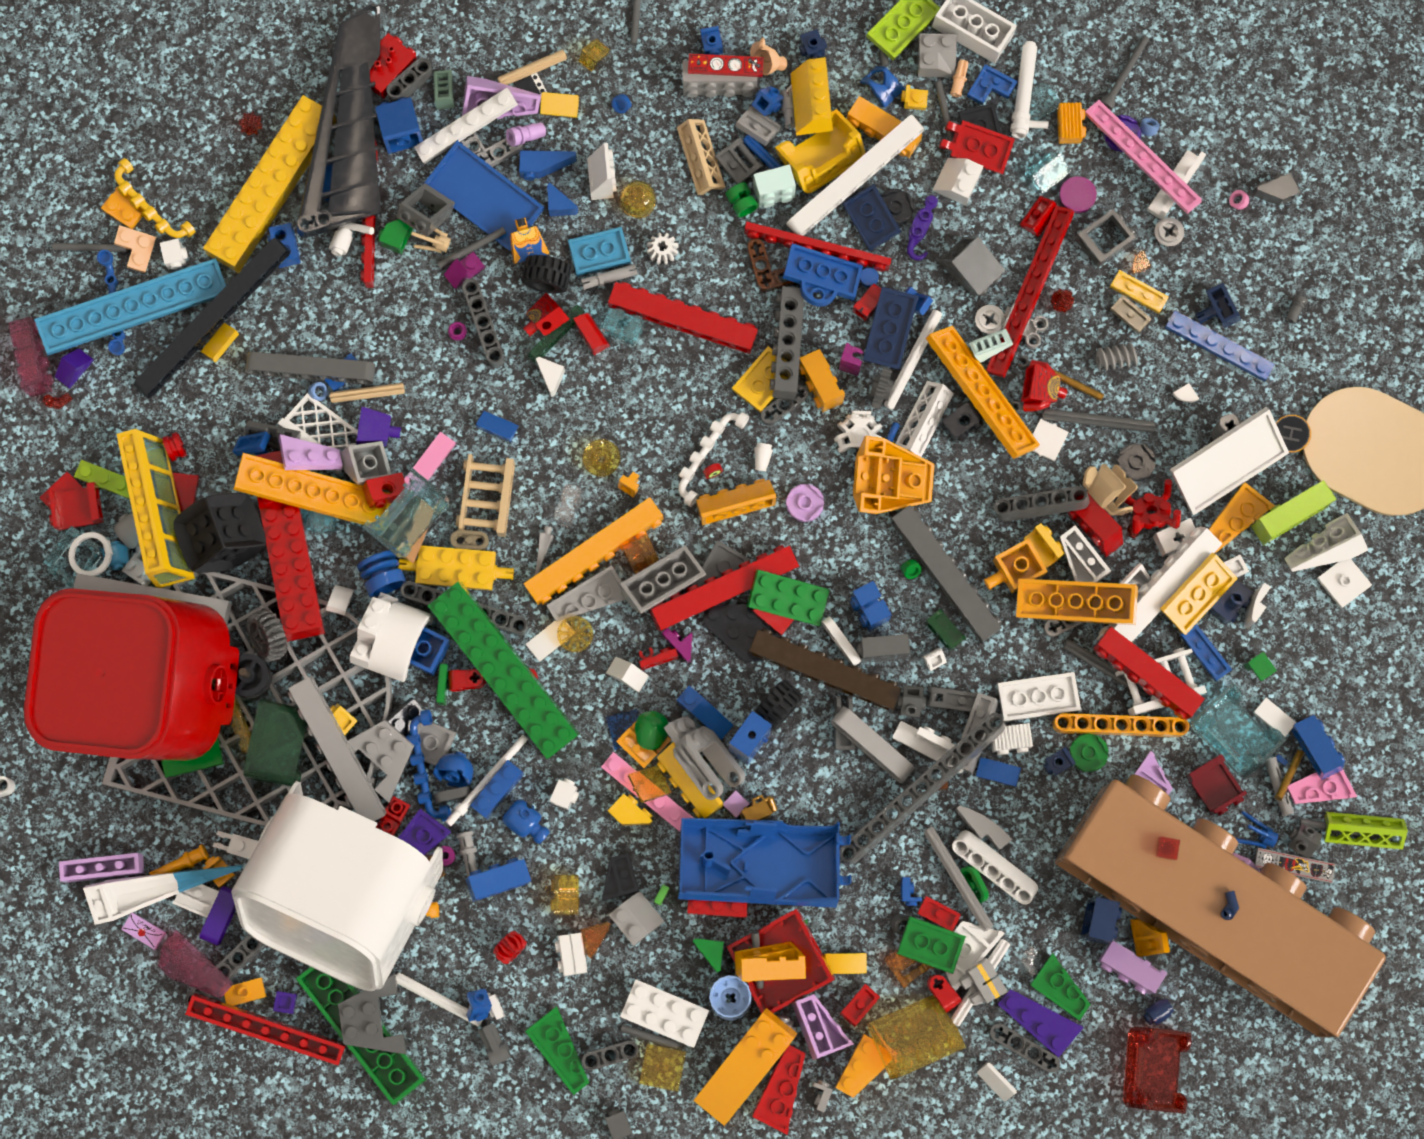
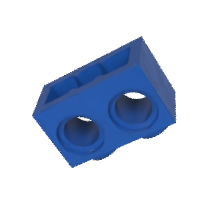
M286 223L269 227L268 242L284 234L285 238L280 241L291 251L279 268L300 264L301 260L292 224Z

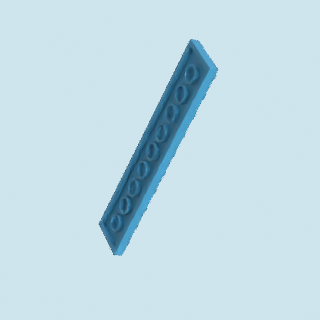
M215 258L34 320L46 353L51 355L213 300L226 287V284Z

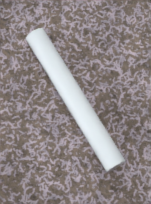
M357 223L340 226L370 235L374 233L373 227Z

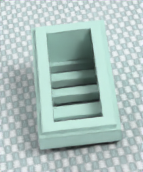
M1003 329L974 340L969 344L974 356L981 363L1012 346L1013 342L1007 329ZM1002 337H1003L1004 340H1005V342H1003V343H1002L1001 340H1000V338H1002Z

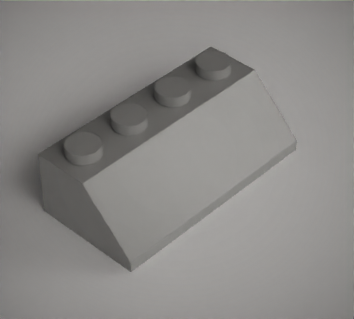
M684 545L620 583L621 593L631 608L642 614L704 577L706 573Z

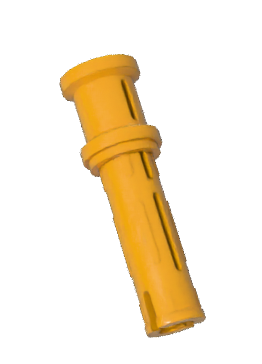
M200 844L198 848L190 852H184L182 857L149 872V874L179 872L187 867L193 868L195 864L203 860L207 861L210 857L205 846Z

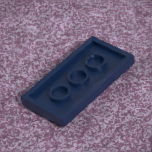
M882 287L863 361L900 369L919 296Z

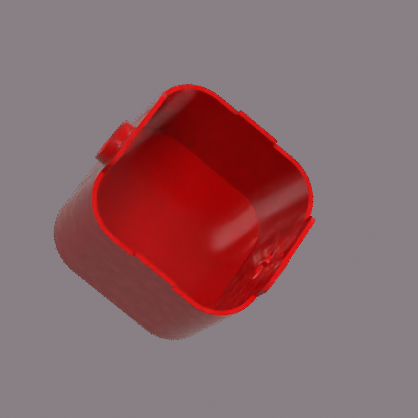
M73 588L57 591L42 603L34 620L24 702V720L27 730L39 745L53 751L125 759L178 761L196 759L204 755L214 745L221 725H229L232 721L239 649L230 646L229 630L222 616L216 610L204 604L131 593ZM212 679H216L215 690H211Z

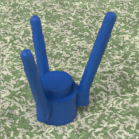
M1242 811V815L1261 827L1262 830L1249 824L1247 826L1249 829L1259 833L1258 840L1260 842L1236 838L1238 843L1259 846L1264 849L1267 846L1273 848L1277 842L1278 833L1250 814Z

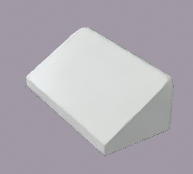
M986 1062L977 1071V1074L1003 1101H1007L1017 1093V1090L991 1063Z

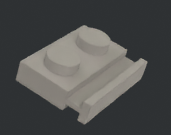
M752 106L740 117L735 125L764 146L773 139L781 128L780 124L764 116Z

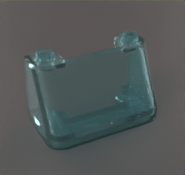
M413 468L406 475L410 479L408 485L406 483L403 484L405 489L380 517L377 515L375 522L367 520L362 526L369 535L398 558L406 557L411 552V547L441 512L444 513L450 505L449 498Z
M1232 682L1192 719L1191 726L1217 755H1223L1225 758L1224 762L1235 774L1245 778L1263 765L1287 738L1275 728L1265 731L1239 704L1243 698L1242 692Z

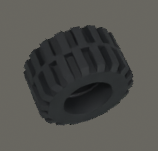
M530 255L525 259L521 281L529 288L551 294L564 293L568 288L572 268L563 260L555 257Z
M785 679L779 682L767 694L754 712L772 724L771 731H773L795 710L802 701L803 695Z

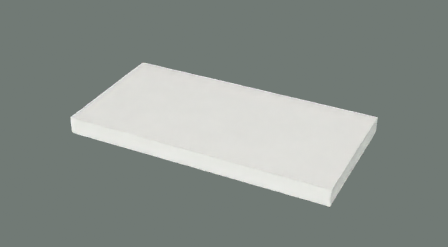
M1265 407L1171 468L1170 471L1189 511L1195 515L1289 454L1270 409Z

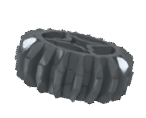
M267 609L250 615L249 619H247L248 624L246 627L248 629L247 634L249 635L248 640H250L254 652L263 661L273 662L281 659L287 653L286 648L288 645L286 643V632L280 623V619L276 617L275 613Z

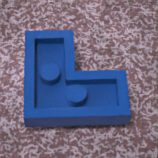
M985 64L968 92L967 97L981 105L985 103L991 91L1008 99L1018 81Z

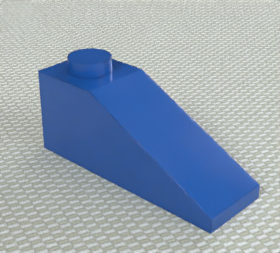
M520 150V177L531 181L577 162L576 152Z
M690 686L676 700L679 706L703 726L714 731L720 740L734 726Z

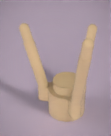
M439 229L434 230V232L440 235H436L435 239L415 232L411 233L412 236L433 243L432 246L415 244L414 248L442 253V251L447 252L451 238H448V234Z

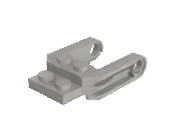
M687 715L664 727L675 743L676 747L673 749L674 757L706 799L714 800L721 796L723 785L700 755V752L705 755L720 777L729 786L737 787L744 782V771L714 731L705 726L697 729L694 721ZM731 772H735L738 775L737 782L731 779ZM709 784H713L715 786V794H712L709 791Z

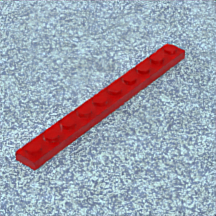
M1055 206L1015 300L1014 308L1004 328L1007 329L1013 345L991 357L986 369L988 374L1005 378L1023 336L1022 334L1074 215L1073 209ZM1003 337L1000 338L1002 343L1005 342Z

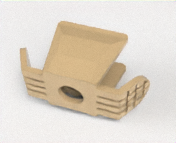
M1102 464L1099 471L1093 466L1086 469L1082 485L1102 508L1110 515L1122 516L1133 511V507L1118 508L1138 488L1131 478L1126 477V473L1118 465H1114L1112 470L1106 464Z

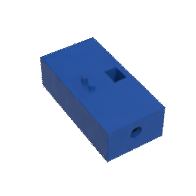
M752 711L729 742V752L748 766L764 742H768L767 738L770 735L772 724Z

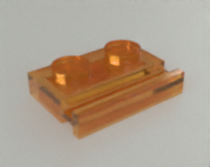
M647 534L621 546L634 574L659 561Z

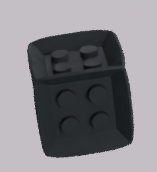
M244 493L215 494L202 498L182 511L173 522L175 535L185 562L190 570L195 573L219 572L240 566L257 555L266 546V536L257 510L251 498Z

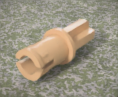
M966 60L958 61L956 73L952 77L953 85L950 95L959 98L962 96L964 82L967 81L965 77L969 64Z

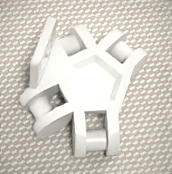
M852 411L851 415L848 414L845 417L846 420L837 424L843 433L836 436L834 441L838 443L839 453L848 451L851 448H860L864 436L882 438L876 433L883 426L874 421L875 418L871 416V411ZM847 437L849 438V441H850V443H848V444L845 443V439H846Z

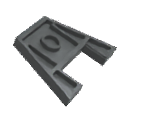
M396 974L388 977L381 989H376L375 991L364 990L338 1004L344 1045L407 1054L404 1034L384 1037L379 997L398 994Z

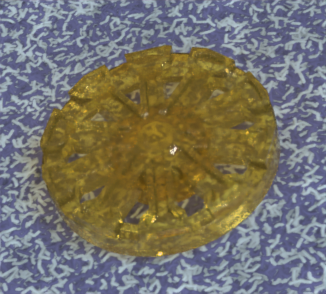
M570 616L560 623L557 630V638L560 645L567 651L580 652L591 644L593 629L585 618ZM578 619V623L575 626L574 620ZM567 621H570L571 628L566 624ZM582 622H585L586 625L580 628ZM565 627L568 631H561V628ZM586 629L590 630L589 633H584L583 631ZM561 635H568L564 639L560 638ZM583 637H589V640L586 641ZM570 640L568 646H566L564 643ZM579 641L584 644L583 647H580ZM575 642L576 648L572 649V645Z

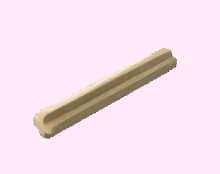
M560 50L499 76L498 82L509 85L565 61L567 56L563 50Z
M403 383L335 391L330 393V401L337 403L404 394L405 388Z

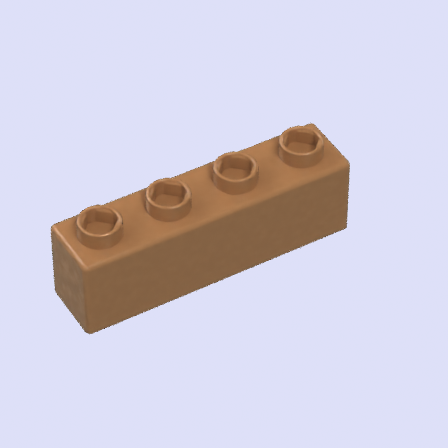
M1132 774L1125 784L1119 780H1113L1103 786L1059 853L1055 864L1109 900L1120 902V907L1138 919L1167 932L1170 940L1320 1038L1339 1037L1386 959L1383 952L1369 944L1376 932L1374 928L1360 917L1343 908L1334 907L1329 916H1326L1303 901L1301 897L1305 893L1307 886L1302 880L1286 869L1267 862L1259 872L1232 855L1238 846L1237 839L1215 823L1198 818L1191 828L1166 812L1165 809L1171 801L1170 796L1149 780ZM1235 891L1239 910L1233 919L1225 920L1221 917V911L1227 904L1225 893Z

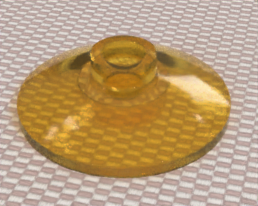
M598 439L586 446L582 459L589 473L604 477L616 471L621 457L619 449L613 442ZM599 457H605L604 462H599L598 459Z

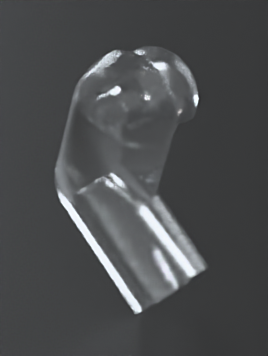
M1033 946L1024 950L1021 963L1029 977L1038 973L1033 964L1035 956L1038 955V950Z

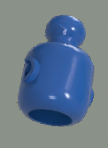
M522 799L515 801L502 818L505 826L517 836L525 838L531 835L537 844H541L550 833L547 827L538 824L542 818L541 814L534 809V806L529 805Z

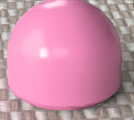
M1236 190L1231 194L1229 203L1235 209H1244L1249 204V196L1242 190ZM1242 196L1241 202L1235 204V197Z

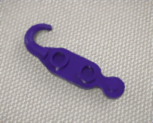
M932 195L925 199V208L917 212L909 229L907 254L913 260H923L928 255V252L916 255L914 247L925 237L932 222L933 213L931 210L938 204V199Z

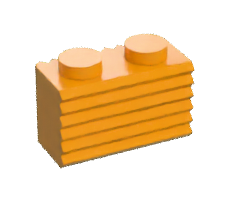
M1080 102L1059 103L1057 108L1058 143H1081L1082 139L1086 137V126H1082V120H1085V109H1082Z

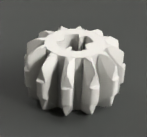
M658 233V238L652 236V242L647 243V247H649L647 254L651 255L650 259L652 261L657 259L658 265L661 261H664V264L667 265V259L674 261V256L678 255L676 250L678 243H674L675 238H669L668 233L664 237L661 236V233ZM662 246L666 247V250L664 249V251H660V249H662Z

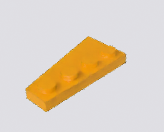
M1246 482L1240 486L1208 529L1222 543L1215 553L1275 506Z

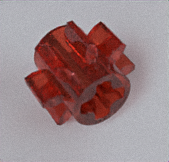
M254 112L244 113V119H239V125H242L241 132L244 131L248 136L252 134L258 135V129H262L261 117H257Z
M1059 289V291L1054 292L1050 302L1054 305L1053 309L1064 313L1070 310L1075 300L1071 296L1072 292L1067 289Z

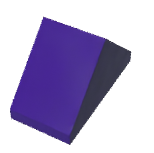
M78 348L61 358L55 378L70 389L94 359Z

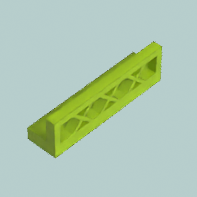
M1326 812L1325 814L1327 827L1324 842L1403 850L1408 832L1404 819ZM1331 830H1338L1342 833L1337 837L1330 836ZM1354 832L1361 834L1358 838H1351L1349 835ZM1373 834H1379L1381 836V838L1377 840H1370L1369 837ZM1393 836H1400L1399 843L1390 842L1388 839Z

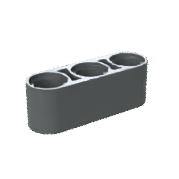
M419 58L387 86V94L391 102H395L402 97L408 98L432 77L433 71L428 59ZM422 67L428 68L426 71H419ZM408 79H414L412 83H406ZM394 91H400L398 95H392Z
M626 1041L591 1051L583 1056L582 1064L587 1070H595L635 1058L638 1055L639 1047L633 1041ZM628 1044H632L635 1047V1053L632 1056H628L624 1052V1048ZM608 1050L615 1051L616 1058L614 1061H608L605 1058V1053ZM590 1055L595 1056L597 1059L594 1067H589L586 1064V1058Z

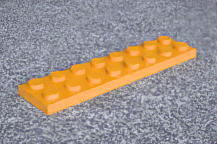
M953 326L931 333L925 338L1013 459L1029 453L1040 446Z
M246 453L242 455L233 489L383 531L386 528L391 505L387 504L379 509L376 507L369 508L362 485L308 470H284L282 463Z

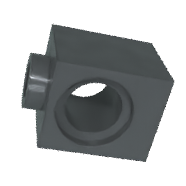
M618 1108L608 1112L609 1117H606L605 1120L613 1139H621L633 1134L625 1111L620 1112Z

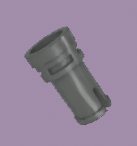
M1295 294L1285 320L1291 324H1296L1301 311L1308 303V299Z

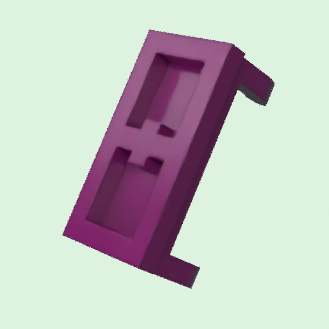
M846 342L839 370L859 376L862 361L852 355L853 353L863 354V351L857 347L850 346V343Z

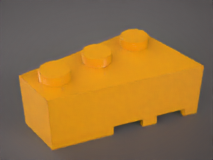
M863 1034L835 1088L854 1098L899 1054Z

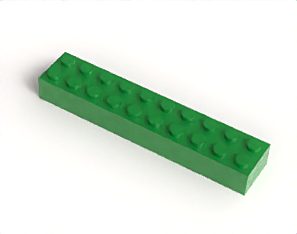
M462 582L455 583L428 605L546 759L551 758L580 735Z

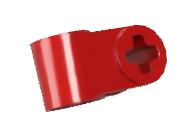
M477 669L448 671L449 691L458 692L480 689L486 684V680ZM476 675L480 677L477 683L472 680L476 678Z
M932 975L929 977L927 986L946 1013L962 1002L958 993L943 976ZM934 979L941 980L940 988L933 987L935 984Z

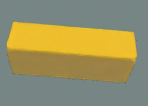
M542 92L541 115L577 118L579 107L578 95Z
M224 323L200 352L216 363L239 333Z

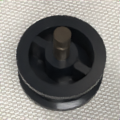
M239 655L235 693L246 699L262 696L269 689L272 682V672L269 665L257 655Z

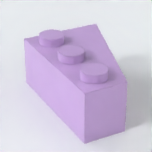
M814 994L791 1003L813 1060L853 1045V1042L848 1039L841 1027L836 1024Z

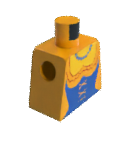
M525 217L515 220L517 231L510 233L513 263L523 262L530 255H548L549 251L537 226L528 228Z

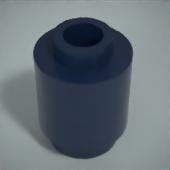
M1166 998L1160 999L1144 1009L1145 1014L1143 1017L1149 1025L1153 1024L1156 1027L1171 1017L1174 1009Z

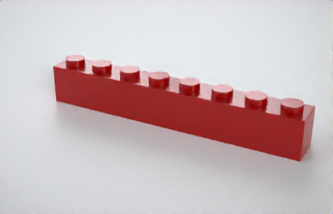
M615 282L608 301L609 308L751 354L758 334V329L755 328V325L751 323L742 324L737 322L738 320L735 318H724L717 312H706L699 306H688L677 299L672 301L666 299L667 297L662 294L656 293L654 295L644 288H633L626 282Z
M784 545L778 546L773 549L774 553L768 556L767 553H763L757 556V561L750 563L748 560L739 564L740 569L735 571L732 568L722 572V577L718 579L713 576L704 581L705 585L698 587L697 584L687 588V593L683 595L680 592L670 596V601L666 603L662 601L653 606V609L649 610L658 631L664 630L750 590L756 569L776 575H783L799 567V564L791 547L787 546L784 548Z
M196 993L191 996L185 1015L335 1065H339L346 1046L343 1042Z

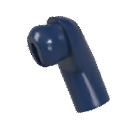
M1235 891L1225 893L1227 904L1221 911V917L1225 920L1233 919L1239 910Z

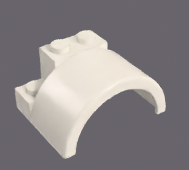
M380 592L378 598L372 597L357 628L358 639L350 654V663L405 682L416 643L426 624L432 625L433 615L400 603L398 598Z

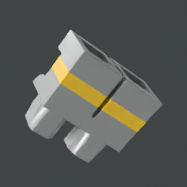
M986 958L978 962L974 967L966 970V974L959 979L963 989L966 990L972 985L976 989V992L968 996L974 1006L981 1003H989L1008 992L999 976H996L997 973L991 962Z

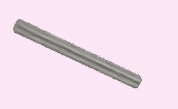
M930 827L924 831L926 838L984 932L990 930L993 927L991 920L935 828Z

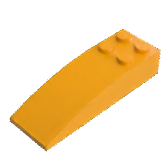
M1018 579L1016 617L1136 625L1138 586L1136 584Z
M766 1008L693 1101L725 1126L798 1033Z

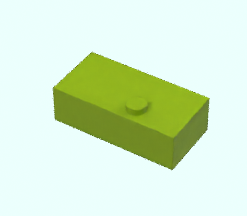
M1323 480L1286 503L1276 505L1270 509L1271 512L1259 518L1251 527L1264 546L1326 509L1336 498Z

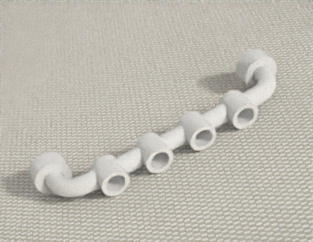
M743 412L740 415L728 413L719 422L715 420L710 427V430L713 431L710 437L704 436L700 442L702 449L699 453L693 452L689 460L692 462L689 469L684 467L679 474V477L682 479L678 487L680 495L685 499L684 504L692 507L696 502L699 494L692 490L688 493L686 486L693 479L696 470L702 465L708 452L714 447L715 441L723 433L726 424L734 420L736 421L735 426L743 429L749 420L747 414Z

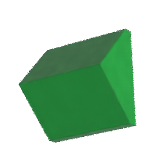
M694 939V945L718 974L721 971L724 942Z

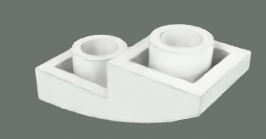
M335 585L326 611L345 615L354 590Z

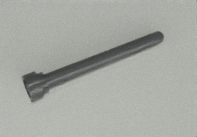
M1143 36L1110 93L1100 100L1110 111L1115 106L1117 93L1149 41L1147 36Z

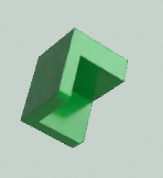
M1264 652L1244 665L1247 671L1252 669L1260 681H1263L1277 671Z

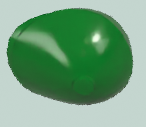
M656 711L644 712L638 717L635 723L637 743L642 748L656 750L661 747L668 736L664 729L668 725L666 717Z

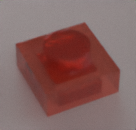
M1160 836L1156 857L1176 861L1180 840Z

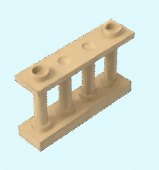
M468 454V460H464L463 470L466 471L461 512L460 515H457L456 526H459V530H465V525L494 528L498 536L506 537L515 461L514 459L506 458V463L502 465L474 462L473 455ZM472 470L501 473V475H504V479L500 484L471 481ZM470 488L499 491L501 493V501L490 502L469 499ZM467 507L493 509L499 512V517L495 521L466 518Z

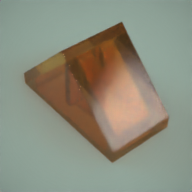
M605 922L581 929L589 958L593 959L609 931L611 923Z

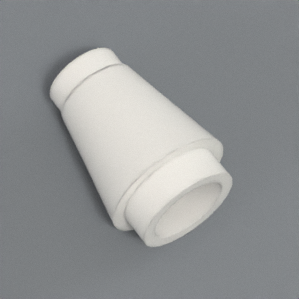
M757 443L756 447H754L755 470L766 471L773 452L771 450L772 445Z

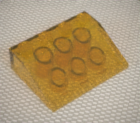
M933 995L867 1023L890 1080L902 1077L966 1048L958 1028Z

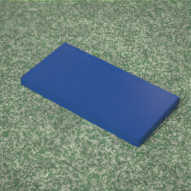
M458 140L424 182L454 201V209L486 234H490L503 227L506 234L495 240L510 252H512L510 233L517 231L515 220L525 217L528 228H530L545 209L543 205Z

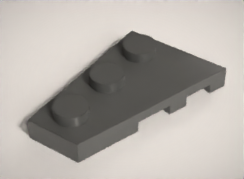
M251 420L245 425V436L261 432H267L271 435L267 446L277 451L281 450L279 444L280 434L300 439L301 431Z

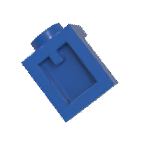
M902 877L901 902H905V906H917V902H922V897H910V894H914V882H910V877Z

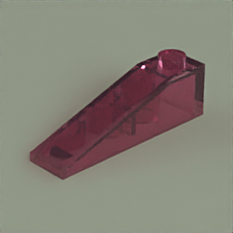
M175 930L162 944L158 966L169 978L219 999L234 984L188 937L178 930Z

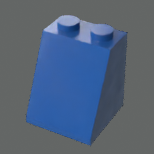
M402 97L391 103L383 102L375 107L388 154L413 148L423 142L411 97Z

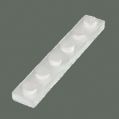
M505 88L414 148L422 162L426 164L451 148L457 140L459 142L517 106L518 103L511 91Z

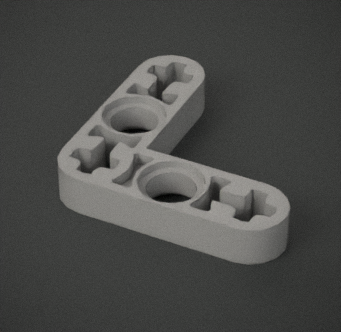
M476 133L471 134L470 138L460 141L467 148L470 143H477L479 145L478 149L472 152L492 167L514 156L523 149V144L517 147L510 146L506 138L485 149ZM496 149L504 151L501 157H496L493 153ZM489 153L491 154V158L493 159V161L490 160L488 156Z

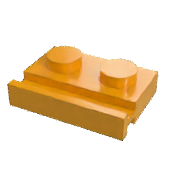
M117 187L115 192L109 196L101 207L102 211L129 229H133L143 217L142 212L144 211L141 207L135 209L129 201L131 197L128 194L122 196Z

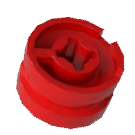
M178 432L172 433V436L162 437L163 444L172 462L176 461L178 457L184 458L187 456Z

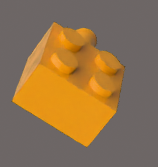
M1028 538L995 556L993 562L998 572L985 578L984 583L991 590V588L1004 582L1010 592L1014 593L1018 591V579H1040L1048 571Z

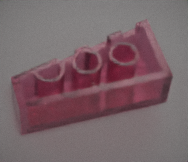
M26 317L9 322L12 344L14 347H17V350H14V356L20 367H17L18 375L22 379L20 387L30 397L52 392L54 380L52 375L48 373L47 367H50L48 358L43 354L45 348L42 339L39 338V331L35 321L31 317Z

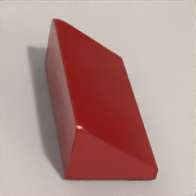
M1039 196L1019 225L1034 236L1039 237L1048 225L1057 204L1053 200Z

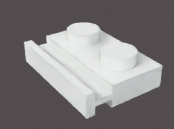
M201 884L176 894L177 896L173 904L207 918L219 891Z

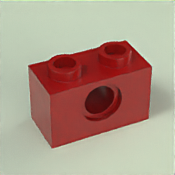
M402 472L366 480L362 487L369 508L376 507L379 509L387 504L403 503L409 494ZM382 490H387L390 494H385Z

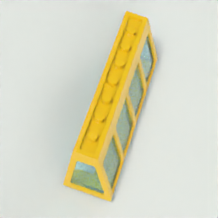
M137 429L117 433L145 574L156 588H163L195 579L194 572L190 570L185 562L174 531L173 522L181 511L170 459L163 440Z

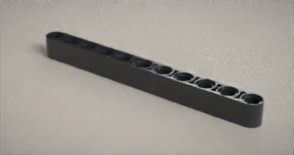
M276 237L270 240L135 380L134 386L146 398L154 396L289 256L290 249Z

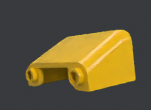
M838 109L831 112L833 131L816 133L795 147L790 141H784L775 147L784 165H790L794 179L807 194L814 192L840 176L865 154L860 133Z

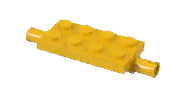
M421 546L418 558L414 561V564L402 558L399 559L400 564H398V569L415 571V583L421 585L452 587L455 583L462 582L467 589L492 591L493 582L496 578L514 579V568L497 567L496 552Z

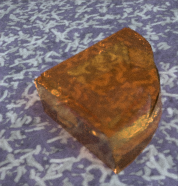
M1144 250L1140 251L1132 262L1131 269L1133 275L1151 268Z

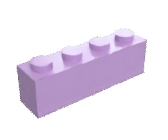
M131 853L60 861V882L70 883L145 874L143 854Z

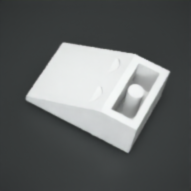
M604 143L587 158L591 200L614 198L613 191H617L612 149H608V143Z

